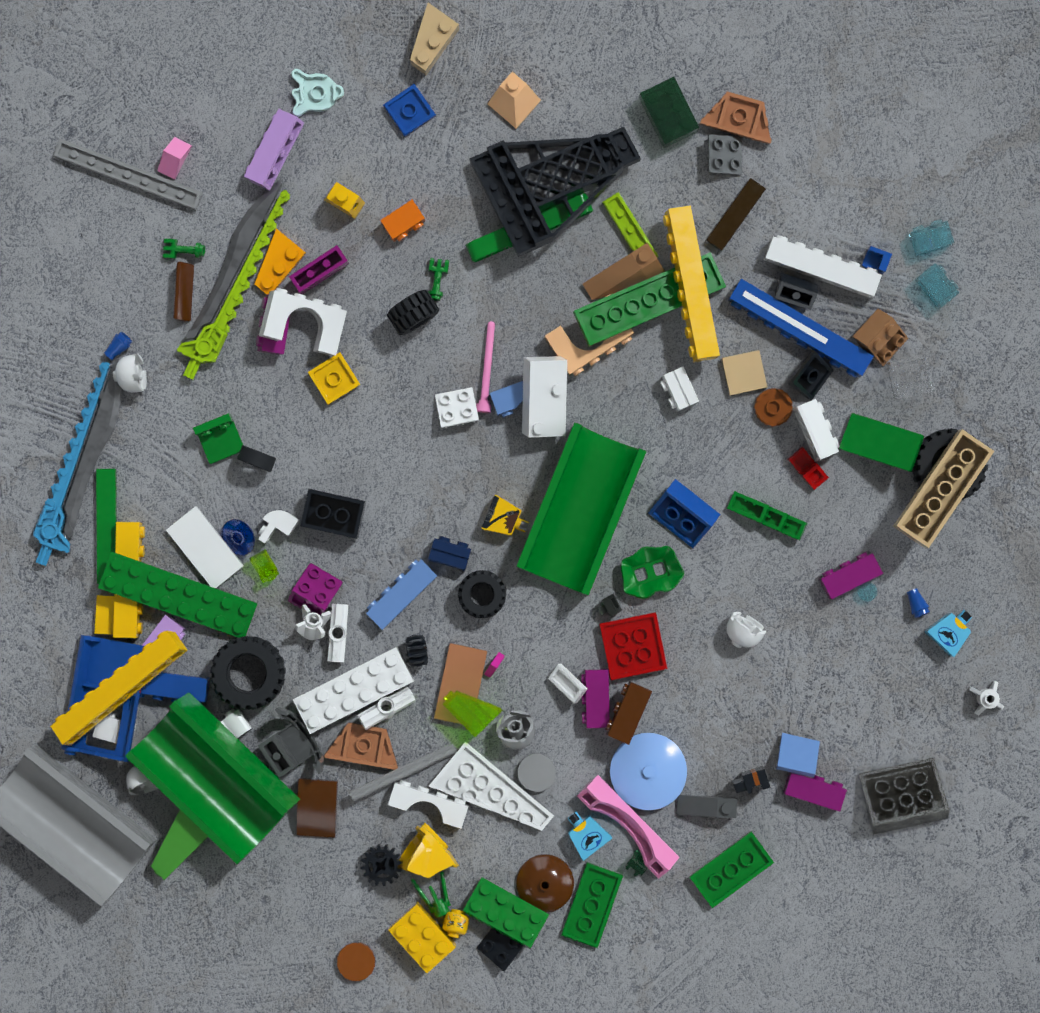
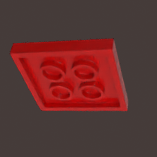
M656 612L599 624L611 680L668 669Z

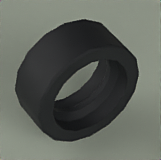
M242 445L237 457L240 461L268 472L272 471L276 461L275 457Z

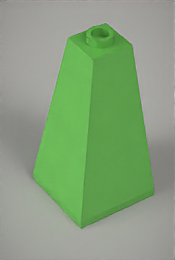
M179 810L151 865L155 874L164 880L208 838L181 810Z

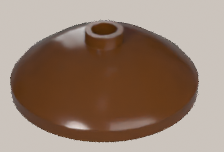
M541 854L528 859L522 865L517 875L516 887L518 895L522 900L544 912H553L563 907L570 899L574 889V879L569 866L562 859L550 854ZM545 881L548 882V888H543L541 886L542 883Z

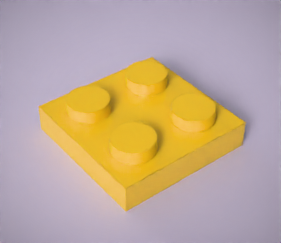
M341 352L308 372L328 405L361 385Z

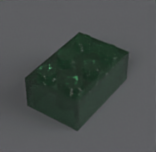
M675 77L669 78L639 94V100L663 148L698 132L699 126Z

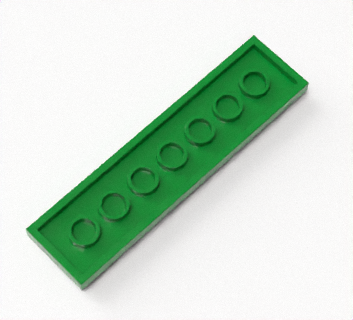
M711 252L701 256L708 295L726 288ZM675 268L574 310L573 314L588 347L682 307V301H679L677 295L679 290L678 282L676 283L674 279Z
M112 551L98 586L99 589L238 638L246 636L258 604Z

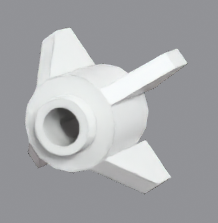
M306 604L302 605L303 622L296 624V631L308 640L323 638L325 631L322 627L330 619L331 612L327 611L320 616L317 613H310Z
M993 680L989 689L985 688L980 691L971 686L968 690L977 695V702L979 704L974 714L979 716L986 708L998 707L1003 710L1004 706L999 702V694L996 692L998 682ZM989 695H990V698H991V701H990V702L987 701V697H988Z

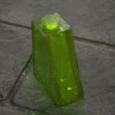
M458 690L454 693L450 691L443 698L445 700L443 705L474 737L503 711L500 706Z

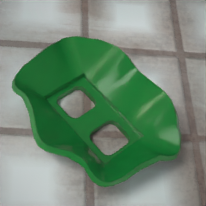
M670 546L642 547L635 554L621 561L623 591L637 598H649L658 591L669 592L684 577V570ZM663 562L666 573L657 576L653 565ZM644 567L648 578L638 581L635 570Z

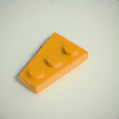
M277 228L255 281V286L266 295L280 286L306 254L305 251Z

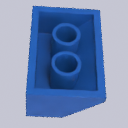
M676 479L648 512V514L692 548L698 544L721 515Z

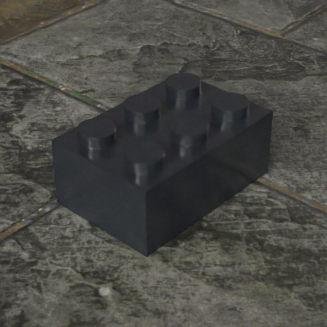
M308 489L300 526L358 539L366 501Z

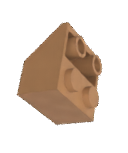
M877 309L852 336L859 346L873 355V358L882 366L891 359L908 339L894 318L880 309Z

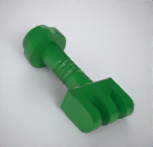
M164 239L163 243L171 244V246H163V251H170V254H162V258L176 259L177 253L195 254L196 258L205 256V245L201 243H196L195 246H179L176 239Z
M430 258L429 272H434L432 290L428 292L434 301H440L443 297V292H440L442 274H448L449 260H445V267H441L442 259H438L437 266H434L435 260Z

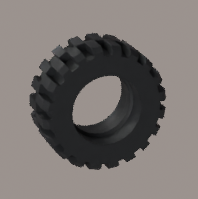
M957 429L939 430L923 439L912 469L914 474L913 480L915 483L917 482L919 487L932 470L934 455L939 450L948 446L957 433ZM985 465L962 500L972 496L975 491L979 490L980 484L985 481V471H988V465Z
M244 636L230 640L218 650L217 655L212 660L213 665L210 668V673H212V678L210 679L211 684L214 685L215 693L221 697L220 699L224 703L226 702L229 706L239 708L240 710H253L267 705L279 695L285 682L286 667H284L283 657H281L279 650L272 643L260 637ZM243 655L258 657L266 668L264 683L253 691L239 689L234 685L230 676L233 662Z

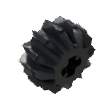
M423 635L407 637L405 641L409 665L411 667L427 665L428 653L425 637Z

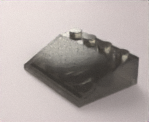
M934 757L859 773L873 835L948 819L950 809Z

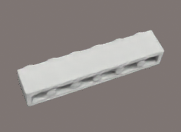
M777 235V237L773 236L764 261L871 299L875 296L882 276L878 274V270L867 267V269L861 268L859 263L849 261V263L841 261L842 258L837 255L827 256L824 254V251L817 248L810 250L805 248V244L788 242V238Z

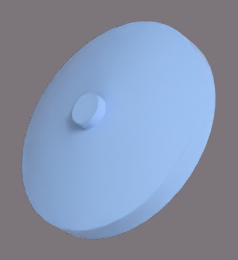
M641 733L634 735L629 745L622 743L617 748L610 765V777L616 793L624 802L634 808L656 810L669 805L680 795L686 783L687 765L684 755L673 741L659 734Z

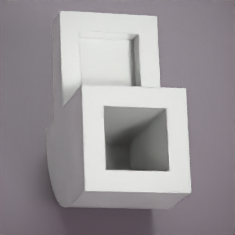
M282 510L272 511L263 518L269 524L267 526L263 525L259 531V540L267 544L276 529L290 536L300 520Z

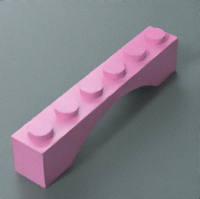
M599 775L592 779L577 795L590 810L609 816L626 829L639 847L645 866L658 879L667 873L679 859V856Z

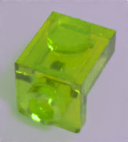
M266 549L249 558L262 583L270 582L279 575L278 568Z

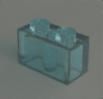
M935 263L918 276L915 281L934 305L940 309L959 294L957 290L959 288L953 280H949L946 277L947 273L941 265L937 266Z

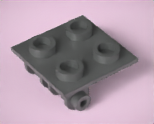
M708 134L707 171L709 175H716L717 173L742 175V137Z

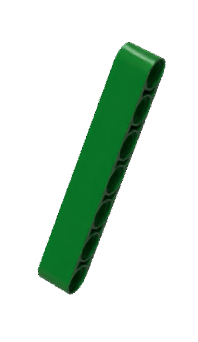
M583 193L568 200L573 212L588 199L586 193ZM562 203L541 212L550 231L560 227L570 217L565 205ZM591 204L576 219L592 213L594 210ZM504 228L475 239L465 245L473 263L513 247Z

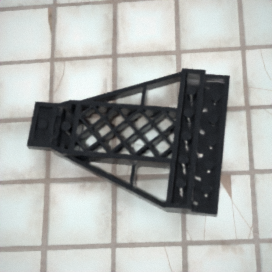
M621 127L608 134H596L588 138L505 142L503 140L487 147V151L471 157L469 160L517 256L520 257L553 242L623 172L624 168L640 162L641 158L625 127ZM569 146L546 157L540 149L544 147ZM535 148L540 159L518 168L509 150ZM580 152H590L589 160L579 157ZM563 159L574 160L572 166L562 165ZM576 162L587 164L585 170L575 169ZM547 166L555 167L554 175L544 172ZM589 166L599 168L597 176L587 173ZM559 169L569 172L567 179L557 176ZM531 173L539 175L537 182L527 180L528 175ZM572 173L582 176L580 183L570 180ZM542 176L552 179L550 186L539 184ZM585 177L591 179L583 183ZM555 181L564 183L562 191L552 188ZM527 185L534 187L532 194ZM567 185L573 186V188L566 190ZM599 187L573 212L568 203L569 199ZM538 188L547 191L545 198L535 195ZM550 192H551V193H554V194H557V195H555V196H552V197L548 198L549 195H550ZM562 203L565 205L570 217L555 232L551 233L541 212Z

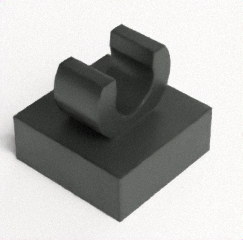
M614 594L602 599L604 605L598 608L601 615L609 612L611 617L622 611Z

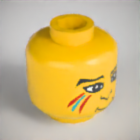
M451 909V912H447L444 917L442 929L448 932V937L459 938V935L467 933L469 917L461 910Z

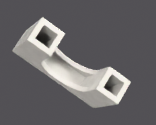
M276 288V290L269 292L259 336L275 341L282 340L288 316L298 308L305 309L314 315L318 323V333L313 351L336 356L347 313L346 310L341 309L342 306L337 304L328 306L323 304L324 301L314 298L312 301L307 300L305 295L295 293L293 296L287 294L288 291L281 288Z

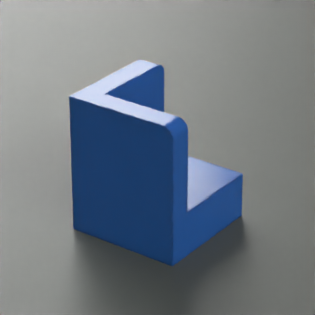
M870 246L867 249L862 267H870L878 270V273L884 274L892 254Z

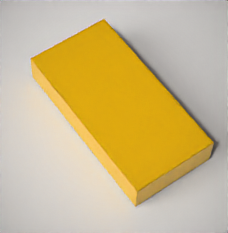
M97 595L94 634L113 635L114 596Z

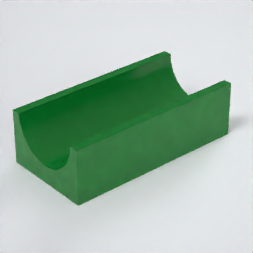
M574 422L516 567L589 596L647 451L614 441Z
M189 692L169 706L171 709L160 723L139 744L131 749L125 757L236 864H239L299 802L300 798Z

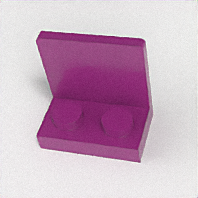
M310 563L292 589L288 602L302 609V605L306 604L310 613H317L321 616L322 613H325L343 582Z

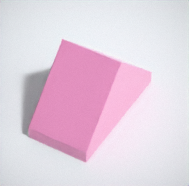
M174 137L163 150L158 172L175 180L192 145Z

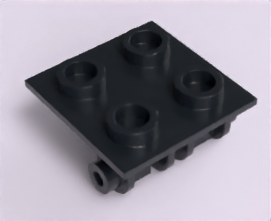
M491 928L477 946V949L505 972L524 946Z

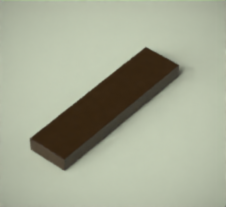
M750 178L706 241L722 252L766 188Z

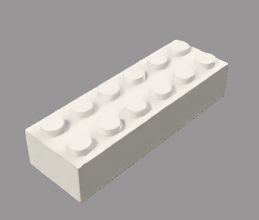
M395 647L293 699L311 734L414 682V679L398 647Z

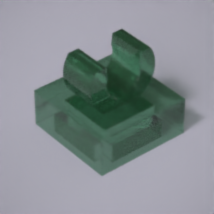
M636 849L627 862L626 870L631 867L635 870L634 876L639 874L642 876L646 872L647 867L644 864L642 854Z

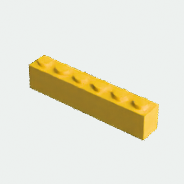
M116 522L115 553L141 562V557L145 555V547L142 546V538H145V526H142L140 522ZM114 594L113 638H139V634L143 632V623L140 622V615H143L142 603Z

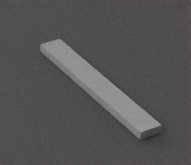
M59 139L53 155L57 159L197 211L203 192L63 139Z

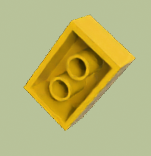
M418 901L388 929L426 973L431 971L456 948V943L447 936L448 934Z

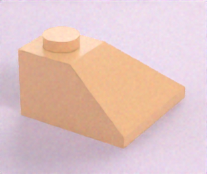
M512 71L499 86L487 105L517 129L541 102V99Z

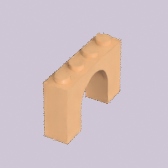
M561 326L545 335L544 338L556 356H561L567 360L568 375L574 374V376H577L584 371L583 367L587 364L592 366L600 361L599 357L604 353L608 356L617 350L615 346L622 343V345L630 342L634 332L632 329L608 338L593 350L577 348Z

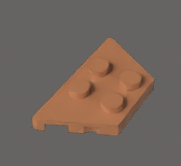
M727 91L700 121V125L771 144L765 104L756 99Z
M348 722L324 755V758L393 770L398 768L387 729L372 726L365 730L362 724Z

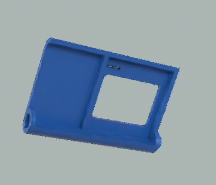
M81 635L68 711L73 704L82 701L86 693L99 687L98 684L102 680L109 679L117 668L126 665L130 657L142 652L144 646ZM141 689L123 704L115 750L87 745L86 733L74 744L62 745L61 749L64 750V754L76 755V752L129 762L125 755L131 750Z

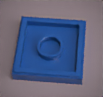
M415 84L383 104L404 137L436 116Z

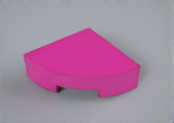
M498 652L484 675L490 678L505 655Z

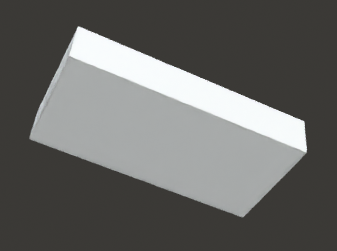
M558 664L548 677L574 704L578 703L588 689L562 664Z

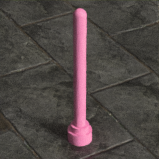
M493 321L487 324L481 400L476 403L477 412L491 413L488 396L495 323Z

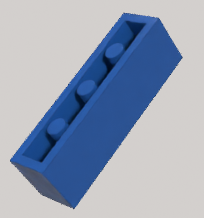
M161 672L141 688L140 697H144L145 694L152 695V699L158 700L170 697L171 701L174 702L190 692L202 704V702H207L210 679Z

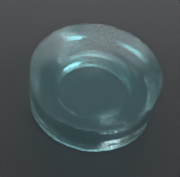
M870 582L860 585L857 589L858 597L863 601H872L877 596L876 586Z

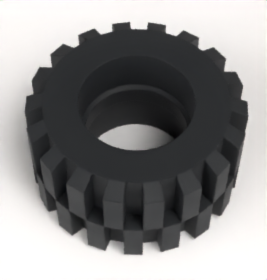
M420 290L393 306L387 313V317L398 335H405L430 321L437 315L440 309L428 290Z
M478 570L472 572L462 580L459 586V603L462 609L470 616L475 618L491 617L498 613L505 603L506 589L504 583L496 574L490 571ZM478 583H486L493 589V599L485 606H479L471 599V590Z

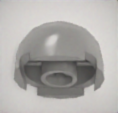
M521 710L510 711L509 715H503L496 726L499 740L506 747L513 750L526 748L535 737L536 730L533 719L527 712Z

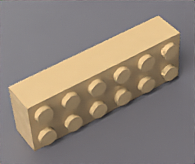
M963 429L958 430L893 527L922 547L929 548L994 453V450Z

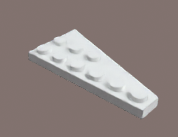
M466 741L429 785L431 788L541 831L554 817L550 811Z

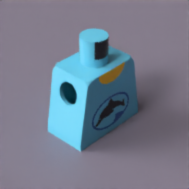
M965 610L957 617L953 613H948L924 632L950 657H955L971 633V630L965 625L971 620L972 616Z
M574 812L567 818L573 825L568 834L583 861L612 839V836L590 815L582 819L577 812Z

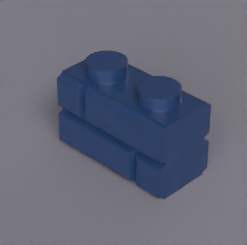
M439 536V539L434 538L428 560L465 571L472 549L468 548L469 544L458 541L456 545L450 543L449 538Z

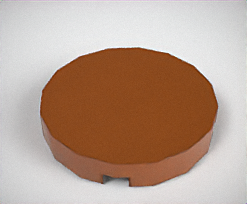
M775 388L767 389L760 393L754 405L755 415L759 421L772 427L785 423L790 418L793 409L792 400L789 395L783 390Z
M362 942L349 943L340 950L337 957V967L344 978L351 981H361L372 974L375 967V955L373 950Z

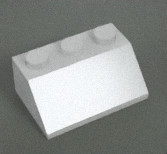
M814 399L793 409L815 462L839 452V442L836 437L831 435L830 430H832L829 420L824 419L822 414L824 413V408L821 402H817Z

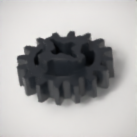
M378 844L377 849L371 846V853L366 851L364 854L367 858L361 859V862L365 863V865L361 866V869L366 870L363 876L370 877L369 883L374 880L375 886L379 882L386 886V881L392 884L394 882L393 877L396 879L399 877L396 872L402 871V868L398 867V865L402 864L403 861L397 859L400 853L394 854L395 848L393 847L389 850L388 844L384 848H382L381 844ZM379 852L386 853L384 856L375 855ZM387 858L384 864L386 868L383 867L377 872L379 866L378 862L381 863ZM391 858L394 861V869L390 864ZM369 861L373 864L372 872L369 867ZM384 873H385L386 875H389V876L384 877V878L377 877L379 874H384Z

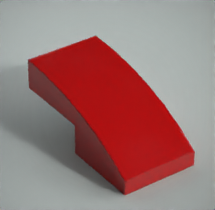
M803 447L787 459L813 490L829 478Z

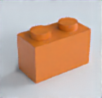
M412 199L380 221L393 242L396 240L400 242L408 237L407 233L411 230L417 231L422 228L425 218Z

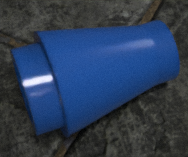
M123 332L116 334L104 352L105 355L113 360L130 347L132 340Z
M917 588L907 592L912 615L914 614L915 618L930 613L929 605Z

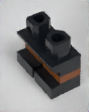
M763 766L742 772V777L732 780L736 793L747 791L750 794L752 787L761 785L763 790L771 788Z

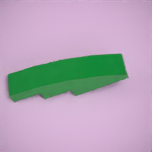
M734 491L727 507L728 510L799 541L808 524Z

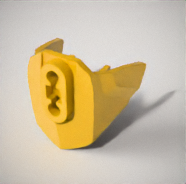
M426 823L415 828L418 833L399 858L403 863L398 865L403 870L426 878H430L450 866L455 868L459 866L450 851L447 850L449 848L447 844Z

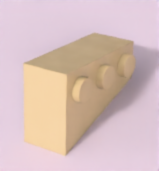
M427 3L410 58L411 65L425 75L428 74L459 31V24L430 3Z

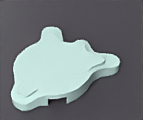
M294 69L291 73L292 78L299 84V88L293 89L291 92L296 100V105L292 112L297 117H301L309 111H326L338 99L344 96L343 87L337 85L325 74H305L299 69Z

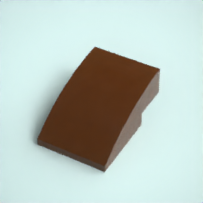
M299 778L298 797L300 800L297 803V835L335 838L338 780Z

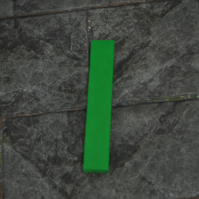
M96 469L97 584L100 583L111 551L115 552L117 469Z

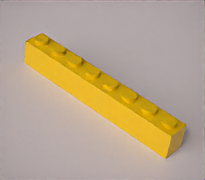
M691 205L670 208L663 215V223L665 227L667 226L668 230L667 243L671 245V263L675 265L674 279L676 283L678 282L679 286L677 291L678 299L682 301L681 316L686 322L685 336L690 342L688 347L689 356L693 358V362L716 359L720 356Z
M168 630L161 632L153 643L146 644L142 648V652L130 657L128 663L123 667L117 668L109 679L102 680L98 684L99 687L84 695L82 701L73 704L66 714L58 716L55 719V723L51 725V728L62 745L74 744L188 650L176 632Z

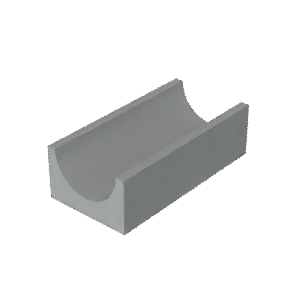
M38 745L28 747L24 751L20 763L0 787V826L97 904L102 906L111 899L156 842V839Z

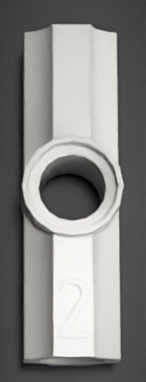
M332 604L328 661H345L349 605ZM337 627L343 630V636L339 639L333 635V631Z
M406 686L389 697L381 698L377 704L361 712L357 717L363 728L367 730L384 719L392 718L395 713L416 702L411 690ZM385 705L392 707L389 711L382 710V707Z

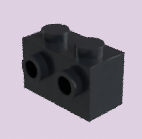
M781 273L775 289L776 299L809 310L812 309L818 294V284Z

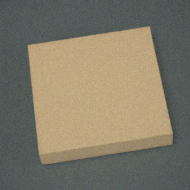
M759 350L722 358L729 396L767 388Z

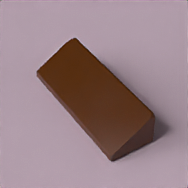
M184 262L177 263L174 319L176 321L189 322L191 321L194 265Z

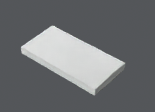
M197 506L166 530L211 587H219L244 567Z

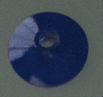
M232 519L223 525L221 531L222 539L235 555L245 556L254 549L255 536L252 529L245 522Z

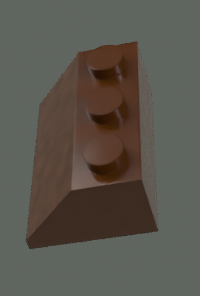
M629 681L628 685L624 684L620 693L623 697L620 702H616L613 709L615 715L612 720H608L605 727L608 736L628 745L652 694L651 690Z

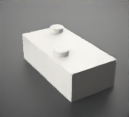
M561 356L524 357L522 433L528 438L565 436L567 360Z

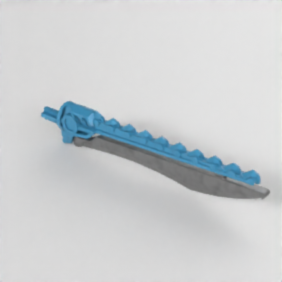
M116 359L104 392L102 389L110 369V363L102 362L99 365L101 377H96L93 380L95 392L88 394L89 407L81 411L83 423H78L75 426L77 438H72L69 441L71 453H66L63 456L65 468H60L57 471L59 483H54L51 486L53 498H48L45 501L33 535L42 544L36 559V563L41 565H47L53 549L65 551L66 553L70 552V542L68 539L73 537L88 481L102 450L116 426L122 388L118 382L114 381L113 371L116 370V365L120 359ZM99 399H102L64 508L68 516L64 528L66 515L64 513L62 506L69 485L71 483Z

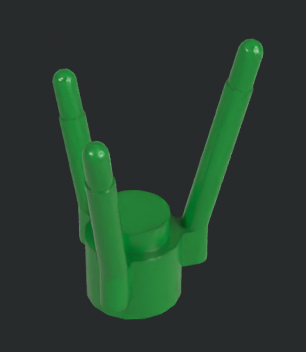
M442 871L440 872L444 900L437 898L433 887L429 886L434 900L432 904L415 880L411 879V883L429 907L430 912L435 914L436 918L446 915L449 912L448 906L451 905L448 899L444 872Z

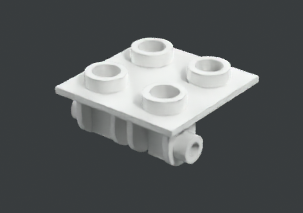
M472 387L435 394L441 428L479 421Z

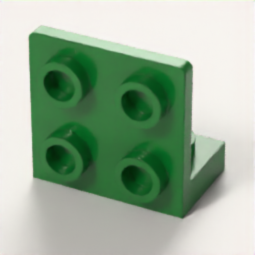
M227 413L193 427L195 435L199 437L210 464L240 452L243 443L231 414Z

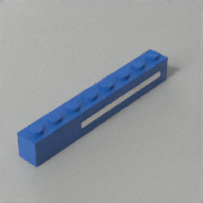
M740 279L728 300L735 309L741 310L742 308L748 312L747 315L752 319L757 320L759 318L764 321L763 325L772 330L776 328L781 331L780 335L783 337L795 339L797 341L796 344L804 349L808 347L816 351L822 359L826 357L831 360L829 362L831 365L837 368L843 367L847 370L846 373L854 378L863 376L874 357L743 279Z

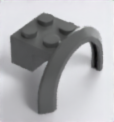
M281 707L276 708L275 711L281 719L286 718L292 723L265 740L258 747L278 777L284 776L313 755L315 758V763L312 764L318 774L323 772V754L306 725L292 711Z

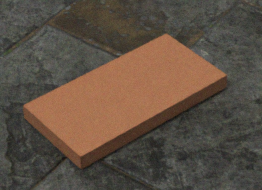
M450 643L434 719L472 726L487 656L486 650Z

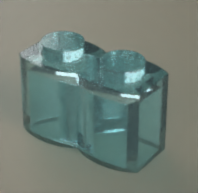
M940 219L931 222L929 227L924 228L923 225L913 228V232L909 234L916 256L955 243L948 221L942 222Z

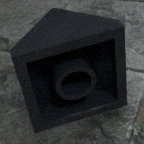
M813 350L787 384L812 401L834 370Z

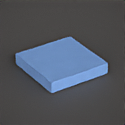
M782 733L776 769L814 778L820 741Z

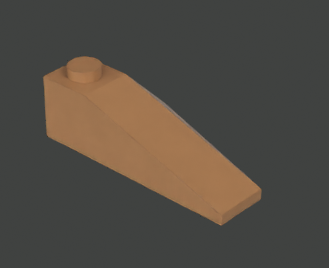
M646 243L584 282L583 286L591 299L594 300L614 294L665 271L649 244Z

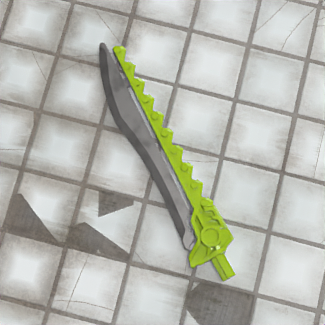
M277 180L270 191L267 190L256 200L233 233L229 251L216 285L192 328L185 336L187 342L181 343L177 348V352H181L183 355L191 358L183 376L194 380L201 363H215L228 336L227 333L230 332V326L227 323L236 318L237 315L234 307L243 303L241 292L250 288V282L247 279L257 273V267L254 266V263L263 259L261 248L270 244V238L267 235L277 228V223H275L274 219L283 215L281 204L290 200V194L283 190L270 215L268 214L283 185L281 180ZM265 221L266 223H265V225H264V227H263V229H262V231H261V233H260V235H259V237H258V239H257V241H256L254 247L252 248V250H251V252H250V254H249V256H248V258H247V260H246V262H245V264H244V266H243V268H242V270H241V272H240V274H239V276H238V278H237V280H236L234 286L232 287V289H231V291H230V293H229V295H228V297H227V299H226V301H225V303H224V305H223V307H222V309H221V311H220V313H219V315H218V317H217L215 323L210 324V323H212V321H213V319H214L216 313L218 312V310H219V308H220V306H221V304H222V302H223V300H224V298H225V296H226V294H227V292H228V290H229V288H230V286H231V284H232V282H233L235 276L237 275V273H238V271H239V269H240V267H241V265H242V263H243V261H244V259H245V257H246V255H247V253H248V251H249V249H250V247H251V245H252V243H253L255 237L257 236V234H258V232H259V230H260V228H261L263 222Z

